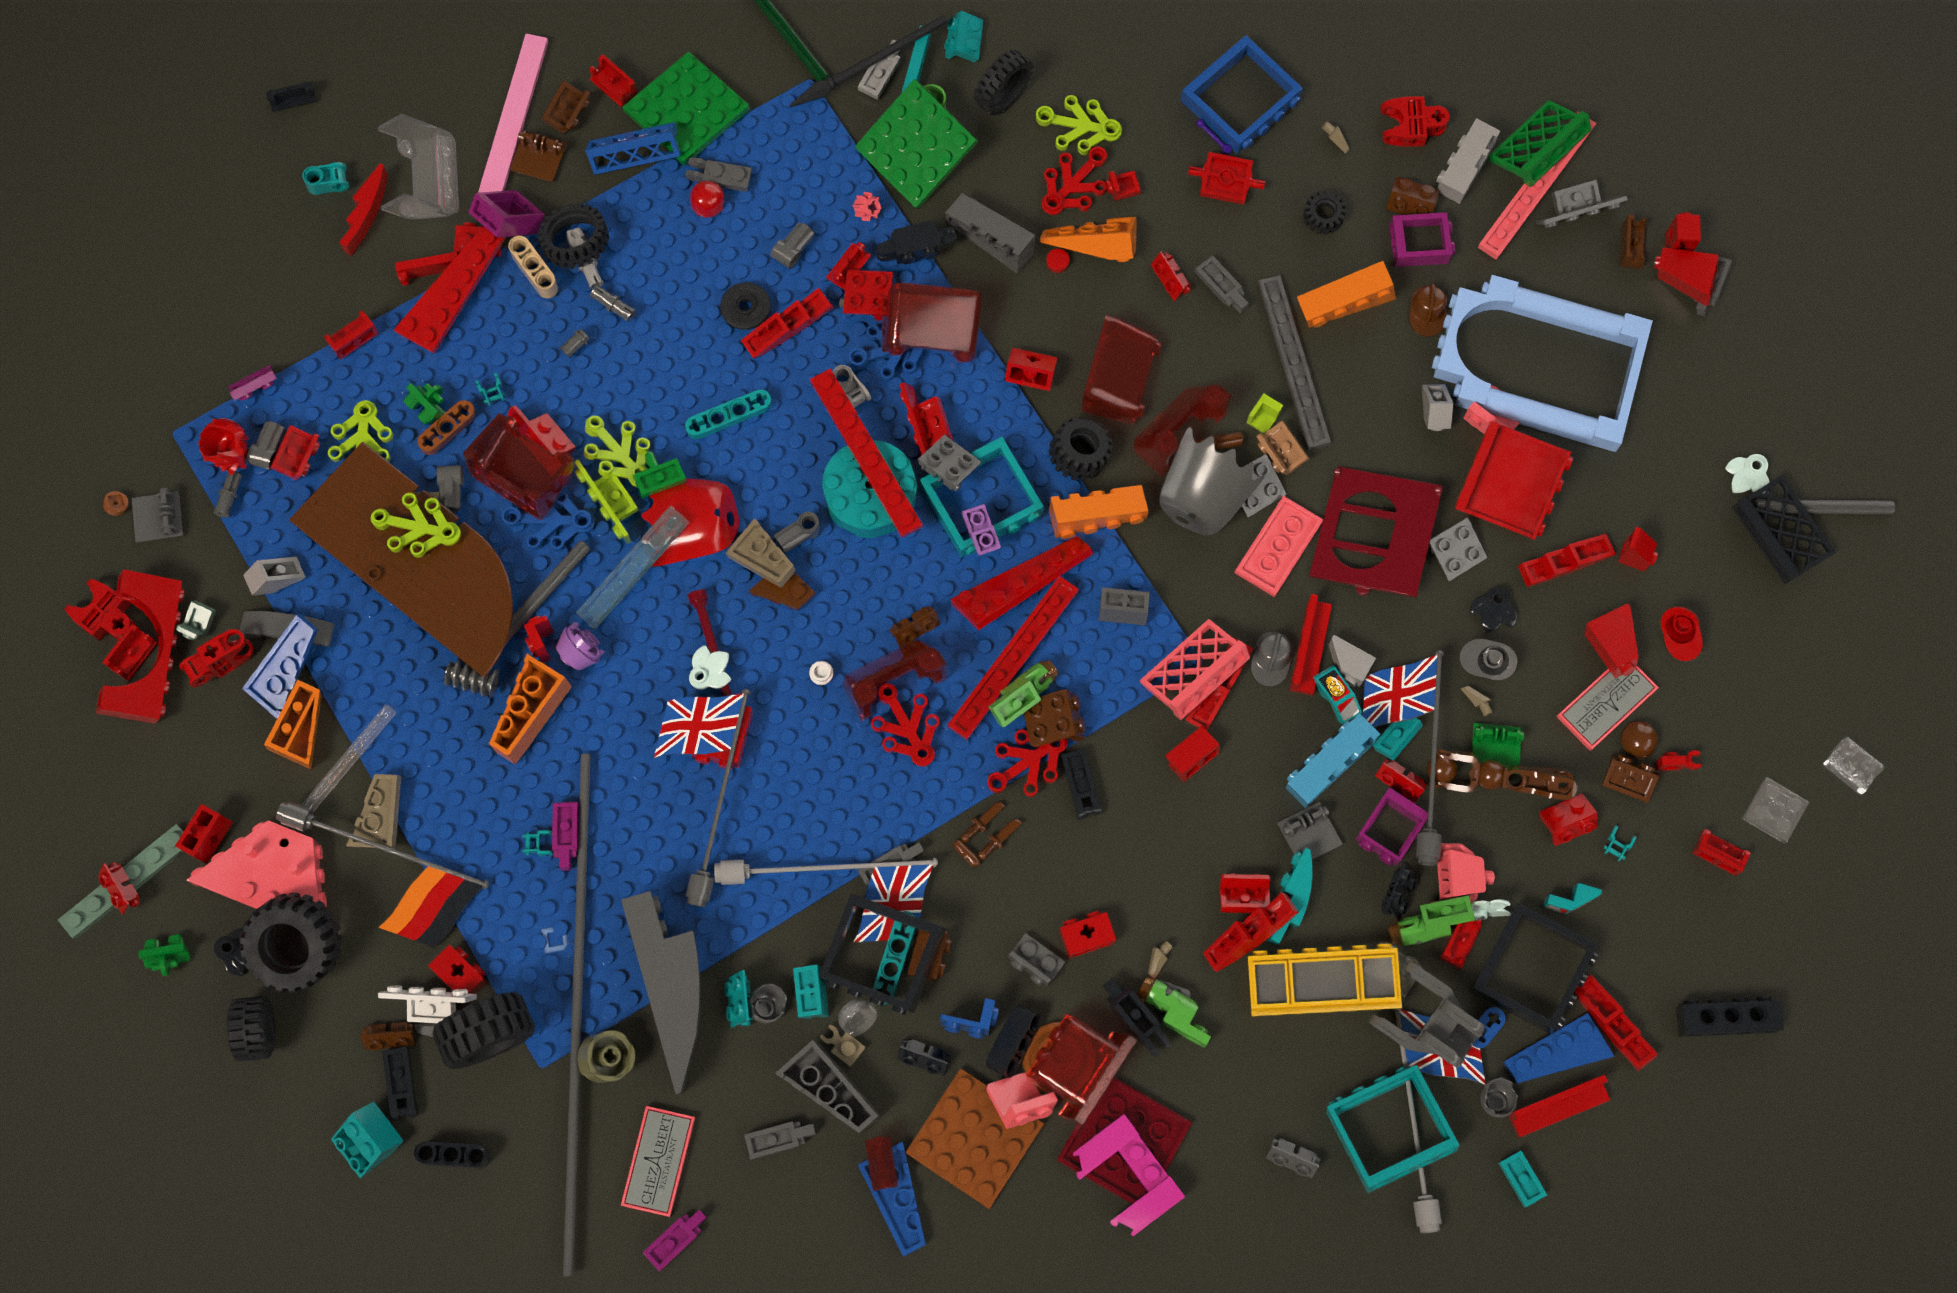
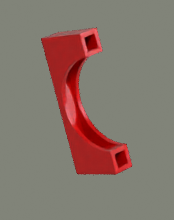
M125 569L119 574L115 598L135 605L150 619L158 637V655L152 670L141 680L124 686L104 685L99 690L96 714L153 724L164 717L166 704L162 703L164 694L167 695L170 681L166 680L167 671H171L173 666V657H170L171 648H175L177 634H174L175 625L179 624L181 612L177 611L178 603H182L184 597V589L181 588L182 581Z

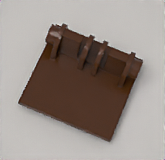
M525 130L524 132H519L517 139L520 143L509 170L553 183L567 142Z

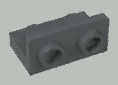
M1026 933L1008 955V958L1011 960L1010 965L1020 972L1024 969L1031 975L1029 978L1039 986L1044 984L1048 987L1065 964V961Z

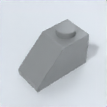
M1422 385L1423 415L1427 429L1433 431L1451 429L1453 401L1446 385Z
M297 557L257 560L243 575L252 596L274 593L305 578Z
M1333 635L1328 646L1334 665L1350 687L1356 686L1359 688L1376 658Z

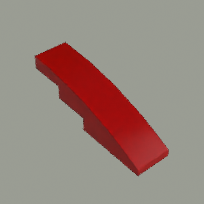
M381 163L353 196L356 208L346 219L350 229L339 242L344 252L350 256L353 255L365 238L383 199L388 174Z
M817 288L801 302L797 300L780 314L776 312L744 337L741 342L751 356L756 359L792 338L834 307L823 291Z
M1602 534L1569 544L1563 549L1546 553L1540 558L1523 562L1518 566V569L1528 588L1613 557L1616 553L1607 534Z
M1230 644L1226 648L1225 652L1232 647ZM1245 644L1250 656L1254 648ZM1246 662L1189 713L1186 721L1198 728L1203 726L1207 731Z
M1281 892L1267 907H1258L1243 922L1236 921L1203 954L1213 970L1218 972L1259 946L1299 912L1288 895Z
M1591 974L1587 977L1582 988L1577 986L1574 995L1577 996V999L1601 1030L1638 1072L1657 1058L1658 1053L1641 1036V1031L1624 1014V1009Z

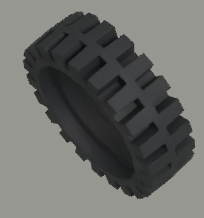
M1014 49L1006 51L1004 55L1001 54L998 60L995 59L992 62V66L986 69V74L981 76L982 80L978 81L977 88L974 90L975 94L973 95L974 102L991 116H997L1000 112H1005L1006 108L1009 109L1012 106V102L1015 103L1018 100L1017 97L1023 94L1022 90L1027 88V82L1031 80V75L1034 72L1033 63Z
M572 203L568 204L567 209L564 206L559 207L560 212L552 211V217L547 215L545 222H542L540 225L541 229L538 231V238L545 256L555 266L560 265L561 268L566 269L568 265L570 269H575V265L578 264L579 268L584 267L583 262H587L588 265L591 264L593 257L597 260L600 257L599 252L604 253L606 250L605 246H608L609 231L601 213L595 207L591 208L588 204L583 206L582 203H577L575 207ZM584 223L595 227L592 236L585 243L577 247L564 249L553 245L556 235L570 225Z

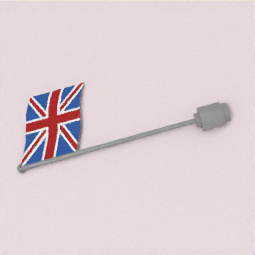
M933 858V860L758 869H750L749 864H745L744 859L721 860L720 863L714 864L715 883L733 885L745 884V879H750V874L874 868L865 898L901 912L909 911L915 917L920 918L925 887L932 867L938 865V860ZM863 909L861 925L854 942L887 941L894 921ZM902 924V932L896 930L895 935H902L908 939L910 934H905L907 925Z
M1392 1009L1395 1010L1397 1027L1414 1039H1416L1430 1018L1401 1009ZM1400 1045L1403 1068L1417 1065L1422 1073L1441 1077L1463 1078L1486 1085L1480 1048L1471 1046L1464 1057V1062L1456 1068L1437 1054L1410 1051ZM1409 1080L1406 1082L1415 1149L1416 1154L1421 1152L1411 1082ZM1421 1168L1419 1169L1422 1196L1418 1197L1417 1202H1413L1416 1225L1420 1228V1233L1438 1232L1442 1224L1439 1200L1433 1199V1195H1427L1424 1169Z

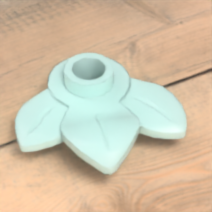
M1753 454L1748 458H1734L1725 467V470L1734 474L1732 479L1733 493H1742L1750 489L1754 493L1769 483V478L1766 474L1768 461L1760 454ZM1754 461L1760 463V469L1756 470L1753 468L1752 464Z
M706 646L700 647L692 658L693 669L689 674L690 684L700 690L707 687L720 689L726 686L731 681L730 676L723 672L728 664L729 654L722 651L710 654ZM703 673V679L697 680V676Z
M1497 899L1490 902L1482 900L1471 903L1475 920H1485L1487 916H1511V912L1504 909V907L1510 906V902L1507 900Z

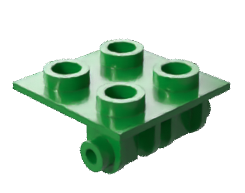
M1473 723L1472 753L1477 756V760H1480V763L1486 760H1494L1502 765H1507V767L1520 766L1521 741L1524 739V732H1521V727Z

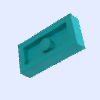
M1414 718L1408 721L1392 723L1373 744L1375 751L1394 761L1423 727L1421 720Z
M1521 1150L1498 1163L1524 1208L1547 1196Z

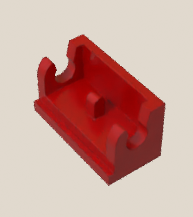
M602 54L598 58V67L596 69L593 66L590 67L591 78L589 79L622 108L638 94L635 81Z
M363 310L359 312L360 317L332 336L328 334L324 336L326 342L340 360L379 334L375 325Z
M131 624L102 663L129 682L156 648L158 642Z
M1201 726L1166 754L1165 757L1170 762L1168 763L1170 768L1184 783L1220 754V745Z
M1704 829L1692 854L1737 876L1743 872L1751 852L1742 850L1711 834L1710 830Z
M1477 919V921L1455 924L1439 959L1461 970L1482 927V921Z

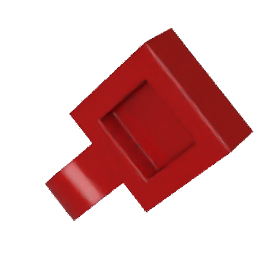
M1693 750L1685 756H1678L1676 752L1664 753L1656 761V771L1697 770L1702 765L1693 763L1691 757H1698L1700 751Z

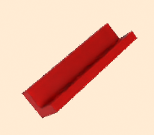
M1311 594L1307 602L1289 690L1313 696L1316 683L1313 677L1319 671L1332 604L1317 601L1318 595Z
M1602 1075L1512 1112L1509 1118L1518 1138L1610 1101L1604 1087V1083L1608 1082L1606 1076Z

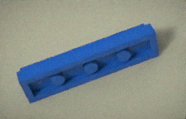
M675 122L590 140L585 150L594 175L679 157L681 154L675 138L677 133ZM670 141L673 151L665 152L658 147L660 143ZM645 146L652 150L650 156L644 157L637 153L639 147ZM620 151L631 155L628 161H621L615 156ZM603 156L610 161L607 165L598 167L595 157Z

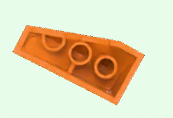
M1136 217L1106 219L1107 224L1095 225L1093 222H1087L1077 229L1071 225L1046 229L1041 234L1040 242L1108 260L1126 262L1133 259L1136 252L1137 220Z

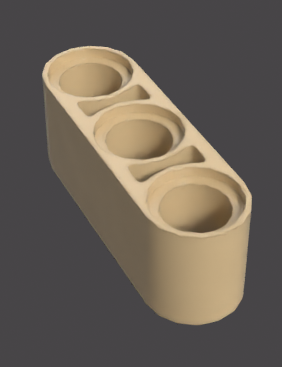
M523 236L513 237L509 242V250L515 263L541 297H554L558 292V285L551 270L528 239ZM518 248H525L522 252H516ZM531 265H538L536 269H529ZM545 282H551L547 287L541 286Z

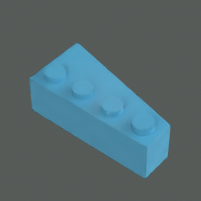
M1360 713L1351 722L1347 721L1338 730L1340 733L1334 739L1330 737L1321 746L1323 749L1317 755L1313 753L1304 762L1306 766L1300 772L1296 769L1287 777L1289 782L1285 788L1305 809L1356 762L1379 737L1380 733Z

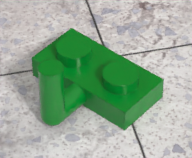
M651 451L645 454V464L648 469L633 475L642 499L686 482V477L677 458L659 465L654 453Z

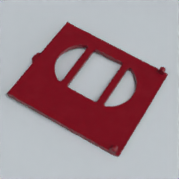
M1337 466L1334 470L1335 476L1309 576L1311 578L1356 586V592L1361 596L1367 595L1370 589L1417 598L1443 486ZM1373 492L1389 499L1397 512L1345 504L1344 502L1356 494ZM1343 511L1395 521L1389 549L1335 540L1334 536L1340 513ZM1332 549L1348 550L1384 557L1385 559L1371 568L1356 569L1340 562Z

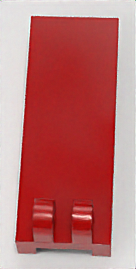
M457 252L396 262L395 267L398 279L402 286H407L411 278L443 273L458 254Z

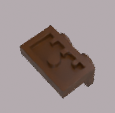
M1618 754V756L1611 755L1609 767L1601 783L1602 786L1648 803L1659 778L1658 773L1654 771L1655 767L1643 762L1641 765L1631 762L1632 759L1622 754Z
M920 930L918 932L908 976L914 977L930 936L926 932ZM945 931L927 981L936 983L938 977H943L946 963L942 962L943 954L949 953L952 939L948 938L947 931Z

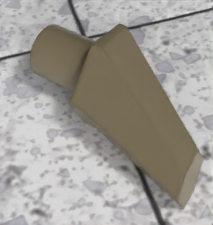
M1326 121L1321 128L1346 153L1349 150V146L1340 128L1337 125L1334 127Z
M1469 686L1460 688L1476 708L1480 707L1484 717L1493 713L1488 703L1491 699Z
M1167 941L1159 948L1153 947L1148 974L1152 980H1155L1164 963L1168 960L1165 955L1173 948Z

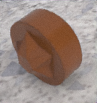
M119 491L109 492L103 501L104 510L113 516L124 514L128 507V498Z

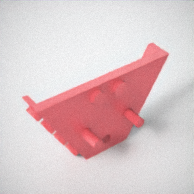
M269 820L254 826L253 832L246 837L236 839L232 843L231 848L214 855L211 859L212 862L205 867L201 866L191 873V877L187 879L188 882L195 886L203 887L254 909L259 908L277 895L283 893L289 895L291 892L299 893L300 897L305 894L313 896L312 901L317 902L320 900L325 904L324 907H327L325 892L322 893L321 884L325 883L323 868L320 869V859H323L322 846L318 845V842L309 836ZM286 840L289 844L287 847H281L280 842Z

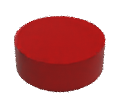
M1062 249L1051 250L1046 259L1048 269L1054 273L1064 272L1069 266V255Z

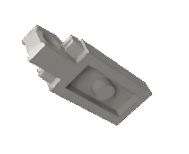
M900 50L870 66L858 85V91L878 100L899 64L900 56L898 54Z

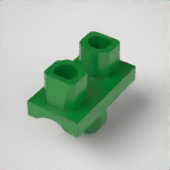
M410 383L406 387L409 393L403 402L412 410H416L420 404L424 407L418 415V418L424 424L430 425L446 413L439 406L444 401L441 397L443 388L440 385L432 387L427 383L423 389L420 385L415 387L413 383Z
M180 934L170 936L167 946H161L160 941L157 939L146 940L144 950H139V958L143 960L145 968H152V971L161 970L163 976H169L170 968L178 967V963L191 961V954Z

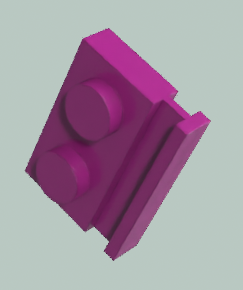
M268 365L228 386V389L234 401L237 399L242 401L252 396V391L258 388L263 390L274 384L273 380L277 378L271 366Z

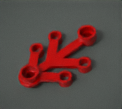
M1099 146L1093 147L1089 152L1088 161L1073 177L1071 176L1073 158L1069 153H1062L1059 156V165L1062 167L1063 187L1058 192L1056 191L1055 182L1058 173L1054 168L1046 169L1044 180L1047 182L1048 194L1042 199L1043 211L1049 215H1057L1063 208H1079L1081 211H1088L1092 204L1090 197L1081 196L1079 199L1065 198L1070 193L1093 192L1097 196L1105 194L1106 184L1102 180L1094 183L1080 182L1095 167L1105 164L1107 158L1106 150ZM1094 157H1100L1101 160H1100V161H1096V160H1094L1093 158H1094ZM1067 158L1069 162L1064 163L1062 159ZM1052 173L1054 174V177L1049 178L1047 177V174ZM1102 186L1104 189L1097 190L1096 187ZM1086 201L1089 204L1087 206H1083L1081 202ZM1055 203L1057 206L1050 207L1049 204Z
M890 683L883 684L878 691L879 699L882 703L889 704L900 726L885 722L884 718L876 716L871 720V728L875 732L883 731L908 738L912 745L900 744L893 737H886L882 743L884 751L911 756L912 762L920 767L930 765L935 757L931 742L935 729L939 726L938 716L930 714L925 718L926 730L922 741H920L916 734L923 709L928 705L927 697L924 694H917L914 697V709L909 721L897 700V688ZM890 689L892 690V694L890 696H886L883 693L884 690ZM922 698L925 700V703L918 705L916 700ZM929 719L937 721L934 726H930L927 722ZM881 721L883 725L880 728H876L874 722ZM892 741L894 747L887 748L885 746L886 742ZM924 750L927 752V756L921 758L918 756V752Z
M1020 729L1015 733L1014 739L1018 745H1025L1027 742H1030L1026 730ZM1019 734H1024L1026 736V739L1024 741H1020L1017 738V736ZM1060 740L1058 746H1053L1050 743L1040 746L1036 750L1010 747L1005 743L998 744L995 748V755L998 758L1014 757L1021 758L1022 760L1004 773H992L987 781L989 790L993 793L1003 792L1008 781L1029 767L1028 779L1023 791L1027 797H1034L1038 792L1037 777L1040 759L1049 753L1048 767L1043 772V779L1046 783H1054L1058 776L1056 771L1058 754L1066 749L1068 740ZM1004 747L1007 753L1001 755L998 753V749ZM1053 772L1055 777L1048 779L1046 773ZM995 780H999L1002 785L996 788L992 783ZM1031 785L1035 787V791L1029 793L1026 788Z

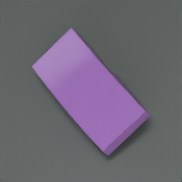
M985 504L961 512L978 556L1001 548Z

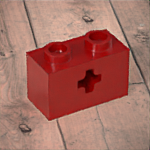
M1689 212L1677 214L1665 232V248L1694 251L1701 241L1700 215H1692Z
M1012 348L1007 364L1005 381L1050 391L1058 357Z
M201 804L175 847L208 864L233 821Z
M1095 911L1087 914V919L1077 921V918L1063 922V927H1060L1059 933L1068 959L1115 944L1116 937L1107 912L1101 914L1100 911ZM1084 928L1087 931H1093L1088 939L1086 935L1081 936Z
M449 944L428 965L452 990L467 989L469 994H476L487 983L483 978L486 973L476 963L471 966L466 961L469 956L459 946L454 949ZM458 967L462 969L464 973L462 977L457 975V972L455 971Z

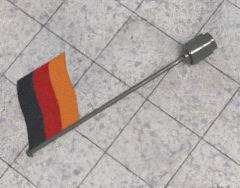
M291 801L288 803L282 802L277 811L276 820L281 821L282 825L305 832L307 828L311 829L314 825L428 866L410 885L391 916L379 926L381 929L425 945L437 946L450 932L466 905L481 889L489 887L488 880H485V882L315 821L316 816L313 815V809Z

